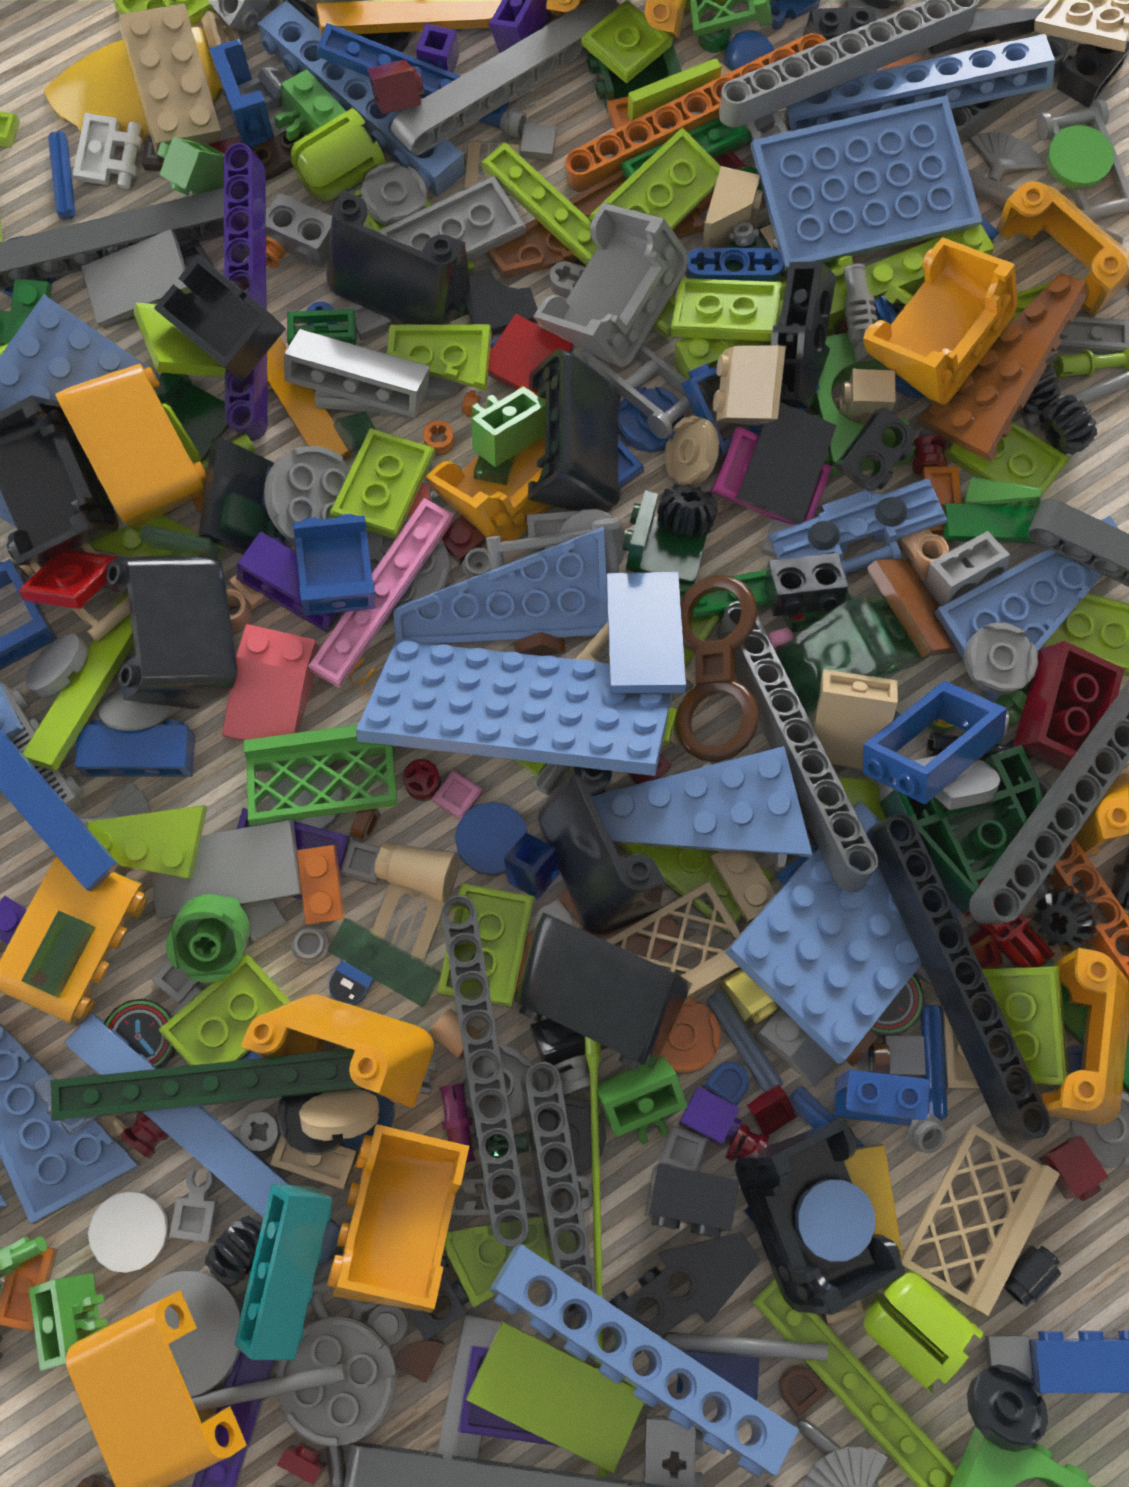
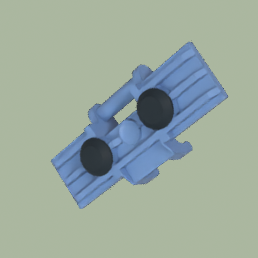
M929 478L882 495L879 493L872 495L869 490H864L824 504L821 507L819 517L771 533L769 538L778 560L838 553L845 577L848 578V574L867 568L875 560L901 559V552L896 540L946 523L947 518ZM871 536L874 542L884 541L886 544L885 547L843 561V554L847 552L848 544Z

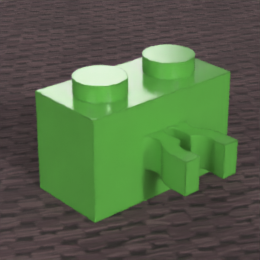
M305 70L281 83L282 113L274 116L275 126L281 129L288 125L289 127L286 128V138L292 141L301 132L306 136L346 112V110L308 70Z
M174 136L170 145L166 142H161L157 154L165 158L159 175L171 181L170 187L186 195H189V192L196 195L224 188V153L210 145Z
M522 387L501 401L493 395L488 396L487 409L482 408L476 403L472 406V449L494 467H497L545 437L546 403L525 387Z
M664 1056L658 1058L654 1069L642 1064L639 1071L632 1068L598 1082V1101L603 1116L615 1137L636 1130L637 1137L642 1145L649 1142L646 1136L649 1123L657 1125L660 1134L665 1136L669 1134V1131L662 1118L688 1107L677 1074Z
M93 1273L54 1279L29 1288L40 1371L66 1366V1354L71 1345L108 1326L107 1318L100 1319L98 1304L104 1303L103 1294L97 1295Z

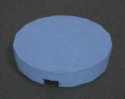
M823 1179L811 1186L809 1190L807 1189L800 1196L795 1209V1229L803 1244L812 1254L830 1262L847 1261L860 1255L870 1244L875 1230V1211L869 1197L857 1185L842 1179Z

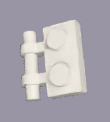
M85 113L73 171L74 178L77 181L108 186L110 174H118L117 186L121 189L129 190L131 180L136 178L137 166L135 165L137 151H140L143 140L140 137L142 126L135 122H129L127 132L119 131L120 123L117 118ZM116 145L124 147L122 161L114 159Z

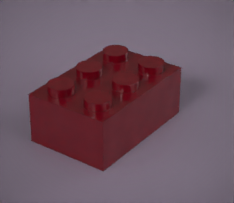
M1065 640L1040 649L1038 652V666L1029 685L1013 748L1022 745L1027 755L1063 771L1119 694L1125 669Z

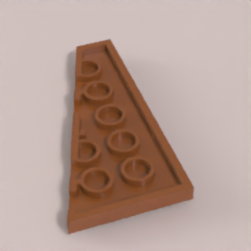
M620 170L570 198L569 201L589 219L590 214L627 179ZM694 210L673 232L678 238L704 232L705 223ZM536 218L525 224V234L486 252L487 257L503 279L551 268L562 261L571 263L581 261Z
M1060 273L1002 331L1001 335L952 399L945 405L933 401L917 417L921 426L993 462L998 453L996 450L997 444L1001 437L1008 436L1012 428L1010 422L1016 411L1023 409L1047 367L1045 360L1051 351L1057 350L1061 343L1059 337L1066 325L1072 323L1089 293L1086 282Z

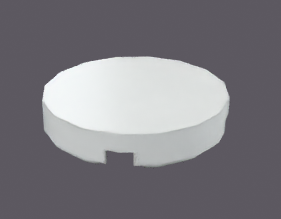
M131 1191L115 1194L101 1203L91 1218L88 1231L90 1249L97 1261L109 1270L130 1273L145 1269L155 1262L163 1252L162 1250L168 1240L170 1231L168 1217L161 1204L146 1194Z

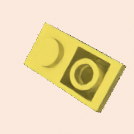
M742 969L723 979L719 985L725 991L745 1023L753 1019L757 1025L779 1009L778 1004Z

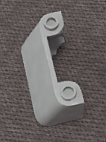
M602 203L590 225L591 237L598 248L566 300L557 295L546 297L533 317L545 329L611 364L623 367L628 365L636 355L685 274L689 259L687 250L664 218Z

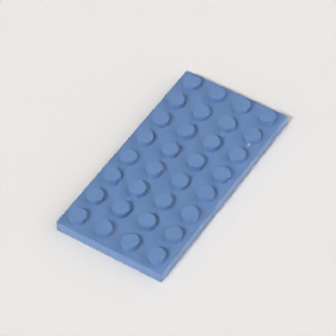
M395 640L357 726L356 734L357 741L655 776L674 693H611L610 663L594 662L587 659L575 660L556 658L554 656L528 655L518 652L490 651L482 648L452 647L445 644H424L414 641L396 643Z

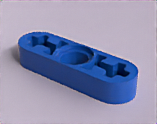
M696 248L688 253L689 261L686 265L685 275L691 279L776 282L781 277L784 262L781 253L771 248ZM730 260H737L743 265V269L738 272H731L726 269L724 264ZM715 261H719L718 271H714ZM750 261H753V271H748ZM696 262H703L704 270H697ZM769 262L772 270H765L763 263Z

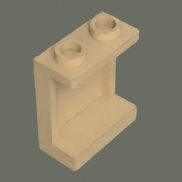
M823 669L820 697L813 728L831 764L863 770L864 743L893 722L898 704L897 680Z

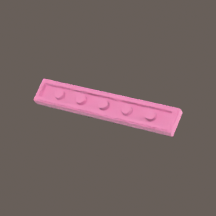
M425 498L422 500L372 573L376 608L345 612L309 664V671L338 688L342 686L454 521V514Z

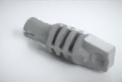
M852 264L843 269L847 287L844 309L846 310V325L849 329L848 338L852 343L856 362H868L873 357L866 352L863 337L866 329L871 324L877 322V316L875 315L876 307L874 306L875 300L868 291L865 265Z

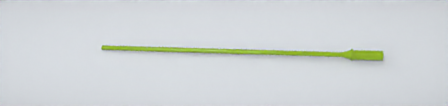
M585 1037L586 1054H584V1057H586L590 1069L594 1282L596 1294L603 1298L597 1070L603 1054H601L600 1043ZM602 1329L598 1336V1345L604 1351V1331ZM596 1362V1368L599 1369L601 1364ZM599 1466V1476L607 1477V1470Z

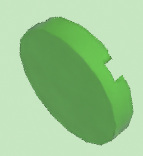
M1074 125L1064 128L1054 136L1046 152V158L1049 163L1047 167L1058 183L1072 189H1079V187H1087L1088 189L1097 186L1106 178L1114 162V151L1110 141L1102 132L1090 126Z

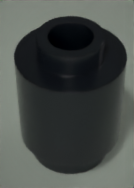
M1030 1245L1017 1259L1003 1288L1024 1307H1027L1031 1301L1036 1303L1061 1276V1272L1057 1268L1060 1261L1046 1247L1040 1246L1037 1249Z

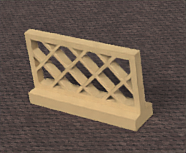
M709 882L606 940L616 946L622 943L621 948L626 949L628 939L636 934L651 938L647 956L642 958L672 972L683 973L681 977L692 983L684 1003L720 984L723 979L741 969L725 953L726 950L709 947L713 927L729 931L734 941L741 934ZM705 894L714 907L711 920L689 915L692 902ZM687 905L685 913L678 912L679 909ZM717 913L723 923L715 921ZM667 916L683 919L679 939L658 934L660 920ZM687 921L709 926L705 945L683 940ZM655 924L653 932L644 930ZM655 939L677 945L672 964L650 959ZM681 946L703 951L700 965L693 969L677 966ZM707 953L715 954L714 957L705 961Z
M970 1124L900 1258L903 1267L920 1274L926 1281L965 1304L964 1306L977 1314L989 1316L1060 1173L1047 1165L1039 1164L974 1124ZM975 1137L988 1144L993 1161L973 1165L969 1148ZM998 1151L1004 1153L1009 1157L1000 1159ZM964 1159L967 1167L959 1169ZM1015 1160L1027 1167L1028 1170L1021 1183L1008 1186L1001 1163ZM994 1165L1001 1188L982 1193L975 1170ZM968 1172L975 1195L955 1200L951 1182L955 1175ZM1018 1189L1012 1200L1010 1191ZM1003 1193L1008 1210L1004 1218L990 1221L984 1198ZM945 1194H947L949 1202L941 1204ZM977 1200L983 1223L964 1228L957 1205ZM951 1207L957 1230L937 1235L933 1217L937 1210ZM1000 1224L996 1233L994 1234L992 1226ZM985 1228L990 1245L986 1253L972 1256L965 1233ZM927 1229H929L931 1237L922 1239ZM959 1235L965 1258L945 1263L939 1240ZM932 1242L939 1263L938 1266L924 1269L911 1261L919 1245ZM982 1260L978 1269L976 1270L974 1262ZM968 1264L972 1280L965 1294L952 1286L948 1268ZM941 1271L943 1280L932 1273Z

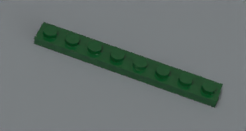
M353 1049L50 1080L51 1121L56 1122L363 1088L355 1084L350 1076V1063L355 1052Z

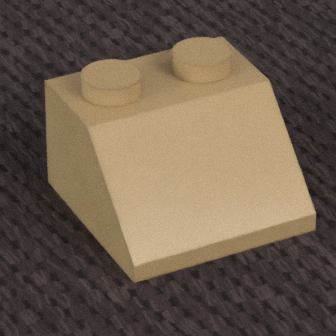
M721 166L705 220L702 248H724L729 243L734 242V239L730 240L729 233L733 232L734 227L739 223L748 222L753 225L754 230L756 229L763 198V190L758 189L760 175Z
M732 346L723 351V355L719 356L717 363V375L721 376L720 389L715 392L713 400V410L717 412L716 421L758 426L778 419L786 346Z

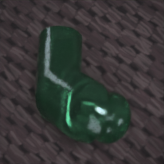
M475 1125L474 1137L478 1144V1137ZM526 1133L515 1134L516 1153L529 1152ZM494 1135L487 1140L485 1149L493 1157H504L508 1152L509 1145L504 1137Z

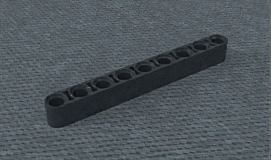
M893 814L871 826L867 832V837L877 855L878 867L1002 1137L1009 1142L1015 1143L1042 1138L1050 1129L1048 1111L916 825L906 814Z

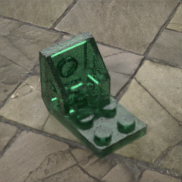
M860 596L843 603L775 651L808 717L815 713L817 709L823 669L886 678L918 665L929 657L920 655L884 596Z

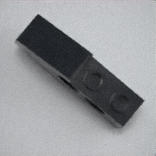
M823 261L789 263L779 326H773L771 346H786L780 402L792 407H810L830 348L825 343L837 276Z
M742 1232L660 1251L657 1255L666 1268L660 1271L657 1266L653 1267L637 1280L641 1285L640 1288L629 1296L623 1290L612 1298L609 1303L662 1337L695 1310H697L705 1322L713 1319L761 1259ZM677 1272L686 1274L690 1281V1288L683 1296H674L668 1288L670 1277ZM644 1297L654 1298L658 1304L656 1317L649 1321L640 1319L636 1313V1305ZM642 1351L637 1352V1353L635 1354L634 1358H635L637 1355H639Z

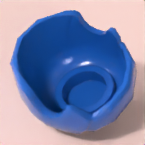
M744 30L737 33L727 45L724 51L723 64L734 71L774 51V48L767 37L757 30Z

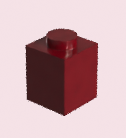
M1082 1135L1065 1140L1039 1157L1043 1165H1047L1060 1173L1055 1184L1065 1199L1079 1197L1081 1201H1085L1102 1190L1099 1183L1109 1178Z

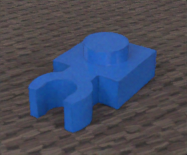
M775 0L770 2L771 14L776 16L773 19V30L780 29L788 17L795 23L808 15L811 9L819 7L820 0Z

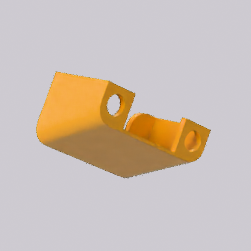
M56 856L0 959V992L77 1026L79 1020L83 1021L94 1008L96 1001L91 999L92 990L90 989L94 982L100 984L104 979L110 963L105 960L111 948L118 949L127 934L128 928L123 926L125 921L129 922L132 917L139 918L146 907L148 898L145 897L146 889L143 884L112 872L91 892L81 885ZM37 971L50 976L45 987L32 982Z
M376 1124L372 1136L364 1135L356 1167L363 1169L360 1182H352L346 1206L353 1207L350 1223L342 1221L336 1245L344 1247L342 1256L335 1255L327 1281V1287L334 1288L332 1296L432 1313L435 1309L443 1267L440 1264L455 1194L462 1183L469 1146Z
M181 1290L75 1342L69 1347L66 1354L68 1373L115 1487H168L231 1457L247 1446L230 1406L202 1423L168 1345L197 1329ZM167 1307L173 1308L178 1314L179 1325L177 1329L168 1326L165 1320V1310ZM218 1424L224 1426L229 1435L228 1444L222 1447L215 1438V1429Z

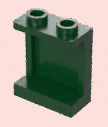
M673 43L670 48L628 83H625L592 53L587 54L589 72L591 75L595 74L597 78L595 81L597 98L599 101L604 100L606 110L609 100L627 97L629 92L682 72Z

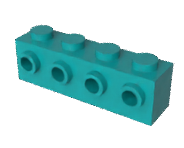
M271 1184L234 1345L251 1360H295L298 1345L303 1339V1324L307 1306L313 1296L312 1285L316 1267L322 1257V1241L325 1228L330 1221L332 1213V1198L315 1187Z

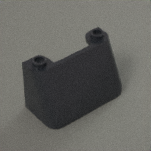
M342 190L332 211L326 271L327 283L331 292L402 325H449L470 290L465 242L444 234L436 235L430 238L422 251L363 226L368 216L365 201L355 194Z
M556 349L529 373V389L536 390L537 397L546 399L545 454L537 460V467L542 468V472L537 482L531 481L528 483V500L570 510L599 509L609 512L618 504L621 496V489L618 483V407L620 395L613 383L575 354Z
M30 395L0 412V490L17 528L16 531L9 534L7 543L8 553L15 560L16 564L30 565L117 531L119 522L110 499L59 402Z
M203 555L119 557L107 565L106 578L112 591L120 594L128 593L136 654L121 667L119 672V683L122 688L123 700L196 710L233 688L237 678V664L224 572L219 559Z
M574 766L540 807L538 821L583 925L592 933L604 934L657 912L660 908L665 881L656 863L647 855L635 854L620 859L592 799L594 795L606 793L605 788H607L611 781L612 771Z
M543 912L535 928L515 1002L522 1005L519 1013L538 1022L542 1016H545L620 1053L619 1062L639 1071L642 1064L654 1069L692 983L660 965Z
M846 1119L834 1120L767 1146L738 1159L735 1163L737 1179L740 1180L741 1190L780 1292L786 1303L797 1312L834 1315L906 1273L900 1259L901 1254L898 1246L893 1240L886 1238L884 1235L873 1234L870 1244L860 1255L847 1261L830 1262L812 1254L803 1244L795 1229V1209L800 1196L807 1189L809 1190L811 1186L823 1179H842L852 1183L844 1161L854 1156L856 1137Z

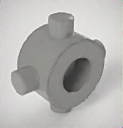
M748 222L737 224L733 232L729 233L730 240L734 239L736 245L742 247L751 245L755 240V236H759L758 229L754 230L753 225Z

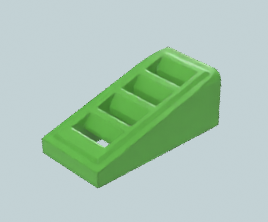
M973 477L970 478L965 504L1039 506L1042 499V490L1037 487Z

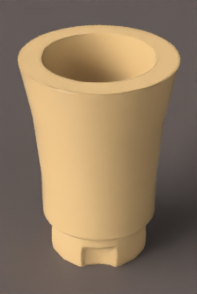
M385 842L380 847L376 858L374 873H376L377 878L388 880L391 884L407 887L445 903L453 891L457 878L459 853L416 848L400 843L394 845Z

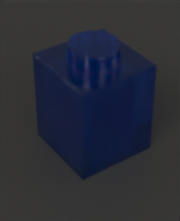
M527 832L504 857L508 883L528 895L534 896L537 900L560 874L556 848Z

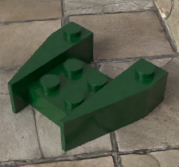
M1022 745L991 755L984 761V763L995 769L1000 777L997 792L994 794L993 799L986 803L943 811L935 796L926 804H923L895 789L879 803L886 818L896 813H902L912 819L949 899L962 914L970 911V900L978 889L979 883L983 882L1042 800L1038 776ZM1054 867L1051 869V871L1044 879V881L1055 874Z

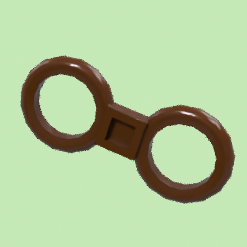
M714 575L699 580L686 591L680 601L683 644L687 649L695 653V680L697 685L687 692L680 703L675 726L678 740L687 753L701 761L721 762L734 758L747 748L757 732L759 712L756 699L745 685L735 681V650L747 641L755 628L758 610L754 594L745 583L732 576ZM716 591H728L736 595L740 601L742 611L740 621L734 631L727 637L717 641H703L696 637L692 630L691 618L697 603L707 594ZM718 693L730 694L739 701L742 708L743 717L738 732L727 743L718 746H706L699 743L693 735L691 726L693 713L699 703L707 697Z

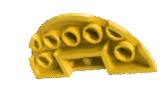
M192 28L213 104H215L222 93V89L214 69L204 28ZM123 39L109 44L77 61L58 75L43 90L55 113L63 121L67 119L70 123L77 126L80 133L84 114L90 113L117 118L120 123L119 131L127 132L129 122L140 124L142 126L140 137L143 140L142 144H145L146 136H150Z

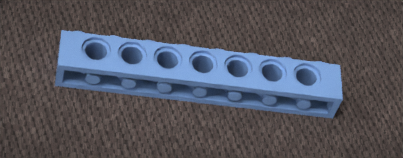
M287 0L258 22L262 37L260 42L268 54H275L282 60L284 66L291 74H299L308 70L346 111L351 108L355 109L365 120L366 123L361 126L368 132L373 143L377 141L381 150L389 154L394 163H400L401 167L404 166L407 169L408 166L415 169L424 179L426 188L436 197L440 196L465 174L463 153L447 139L423 154L414 155L391 132L393 120L405 109L382 114L375 103L369 77L317 57V48L322 37L320 29Z
M1043 34L869 72L785 107L788 131L946 95L948 96L950 107L953 109L1053 87L1055 59L1047 37Z
M522 1244L513 1248L489 1289L497 1295L494 1301L497 1305L513 1315H516L517 1311L520 1310L532 1318L529 1326L548 1338L553 1333L566 1341L564 1349L582 1361H585L589 1356L601 1364L598 1372L609 1380L620 1385L623 1379L634 1386L636 1389L633 1395L653 1408H655L658 1402L670 1410L668 1418L687 1431H690L691 1427L694 1426L706 1434L702 1441L714 1450L725 1454L728 1449L739 1456L740 1460L737 1464L747 1472L760 1478L762 1472L777 1476L799 1432L798 1428ZM535 1281L541 1283L546 1289V1299L540 1306L533 1305L528 1298V1289ZM570 1304L576 1306L581 1315L580 1322L574 1329L568 1328L563 1321V1312ZM605 1327L609 1328L615 1337L614 1346L608 1352L601 1350L598 1345V1335ZM639 1351H643L649 1359L648 1369L642 1375H638L635 1372L632 1364L635 1354ZM674 1374H678L683 1381V1390L676 1398L669 1394L667 1388L668 1381ZM709 1397L716 1401L718 1408L716 1416L711 1421L706 1420L702 1411L703 1404ZM747 1420L752 1428V1435L747 1443L742 1444L738 1438V1427L743 1421Z

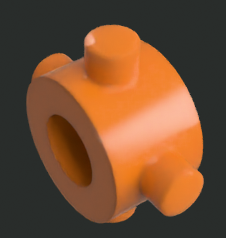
M470 390L469 393L466 392L462 403V412L466 413L469 418L472 417V406L476 403L480 405L481 396L477 395L475 390Z

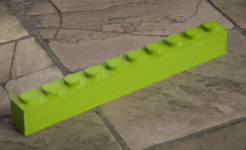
M982 225L942 235L865 266L868 291L874 299L885 295L891 285L916 293L925 282L924 269L922 268L924 256L930 249L936 246L942 237L992 255L995 247ZM845 275L836 278L828 325L834 327L835 330L838 324L845 318L844 302L847 297ZM783 300L780 301L777 326L780 323ZM686 338L676 342L673 364L677 372L689 380L691 378L688 372L706 363L709 369L716 367L718 357L721 354L723 355L724 350L732 346H771V342ZM716 376V377H714V378H712V379H710V380H707V381H705V382H706V383L711 382V381H713V380H716V379L720 378L721 376Z

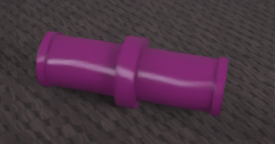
M464 1083L454 1084L452 1087L451 1085L441 1086L439 1089L441 1091L445 1122H442V1129L447 1130L448 1141L469 1146L466 1163L475 1161L469 1126L473 1125L472 1117L468 1118Z

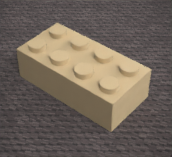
M185 3L119 14L121 34L156 157H160L157 153L161 142H166L170 145L173 136L206 145L220 141L221 129Z

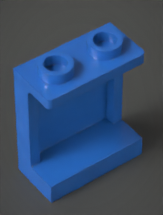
M236 39L209 48L224 98L242 143L252 149L274 137L261 90L244 96L240 94L238 85L252 80L241 40Z
M344 514L331 519L310 517L300 522H294L293 530L303 616L375 609V592L365 516Z
M848 1070L835 1078L832 1115L837 1118L909 1127L912 1124V1119H927L930 1080Z

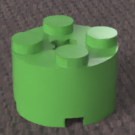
M204 894L186 901L179 910L166 940V951L171 964L176 969L179 967L188 974V978L194 981L215 982L226 978L239 965L249 941L250 923L248 917L241 908L240 902L233 897Z

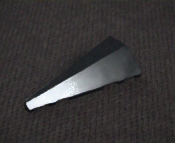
M1045 8L977 9L970 30L931 46L928 50L931 55L980 40H984L985 44L997 39L1002 42L1034 32L1035 19Z

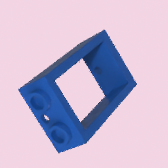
M943 681L864 743L863 774L926 804L1004 738L1007 708ZM937 719H941L966 731L925 766L896 753Z

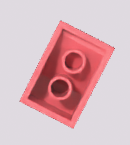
M246 624L236 654L237 678L229 692L222 732L223 737L244 741L298 733L316 675L309 671L308 668L320 650L315 639Z

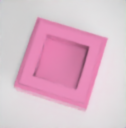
M452 770L433 796L432 801L461 820L464 814L472 809L483 793V789Z

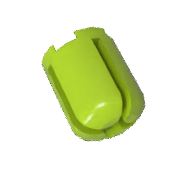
M353 108L296 141L291 149V162L300 182L311 196L322 203L332 202L339 197L342 190L349 191L364 182L365 176L370 170L378 165L386 164L378 142L373 143L368 132L361 126L366 123L365 120Z
M905 1271V1274L884 1286V1294L878 1292L870 1301L865 1311L863 1326L866 1333L929 1393L933 1394V1383L939 1379L945 1385L969 1358L966 1355L967 1350L965 1347L974 1334L981 1340L983 1331L920 1274L913 1271Z

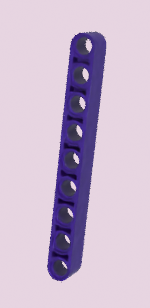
M236 143L231 145L224 155V276L243 291L249 288L246 294L267 310L265 167L248 145ZM267 353L243 382L227 369L225 372L226 422L229 427L241 436L247 434L252 441L260 439L267 431L268 426ZM250 384L249 388L245 392H243L245 386ZM250 416V420L243 425L245 419Z

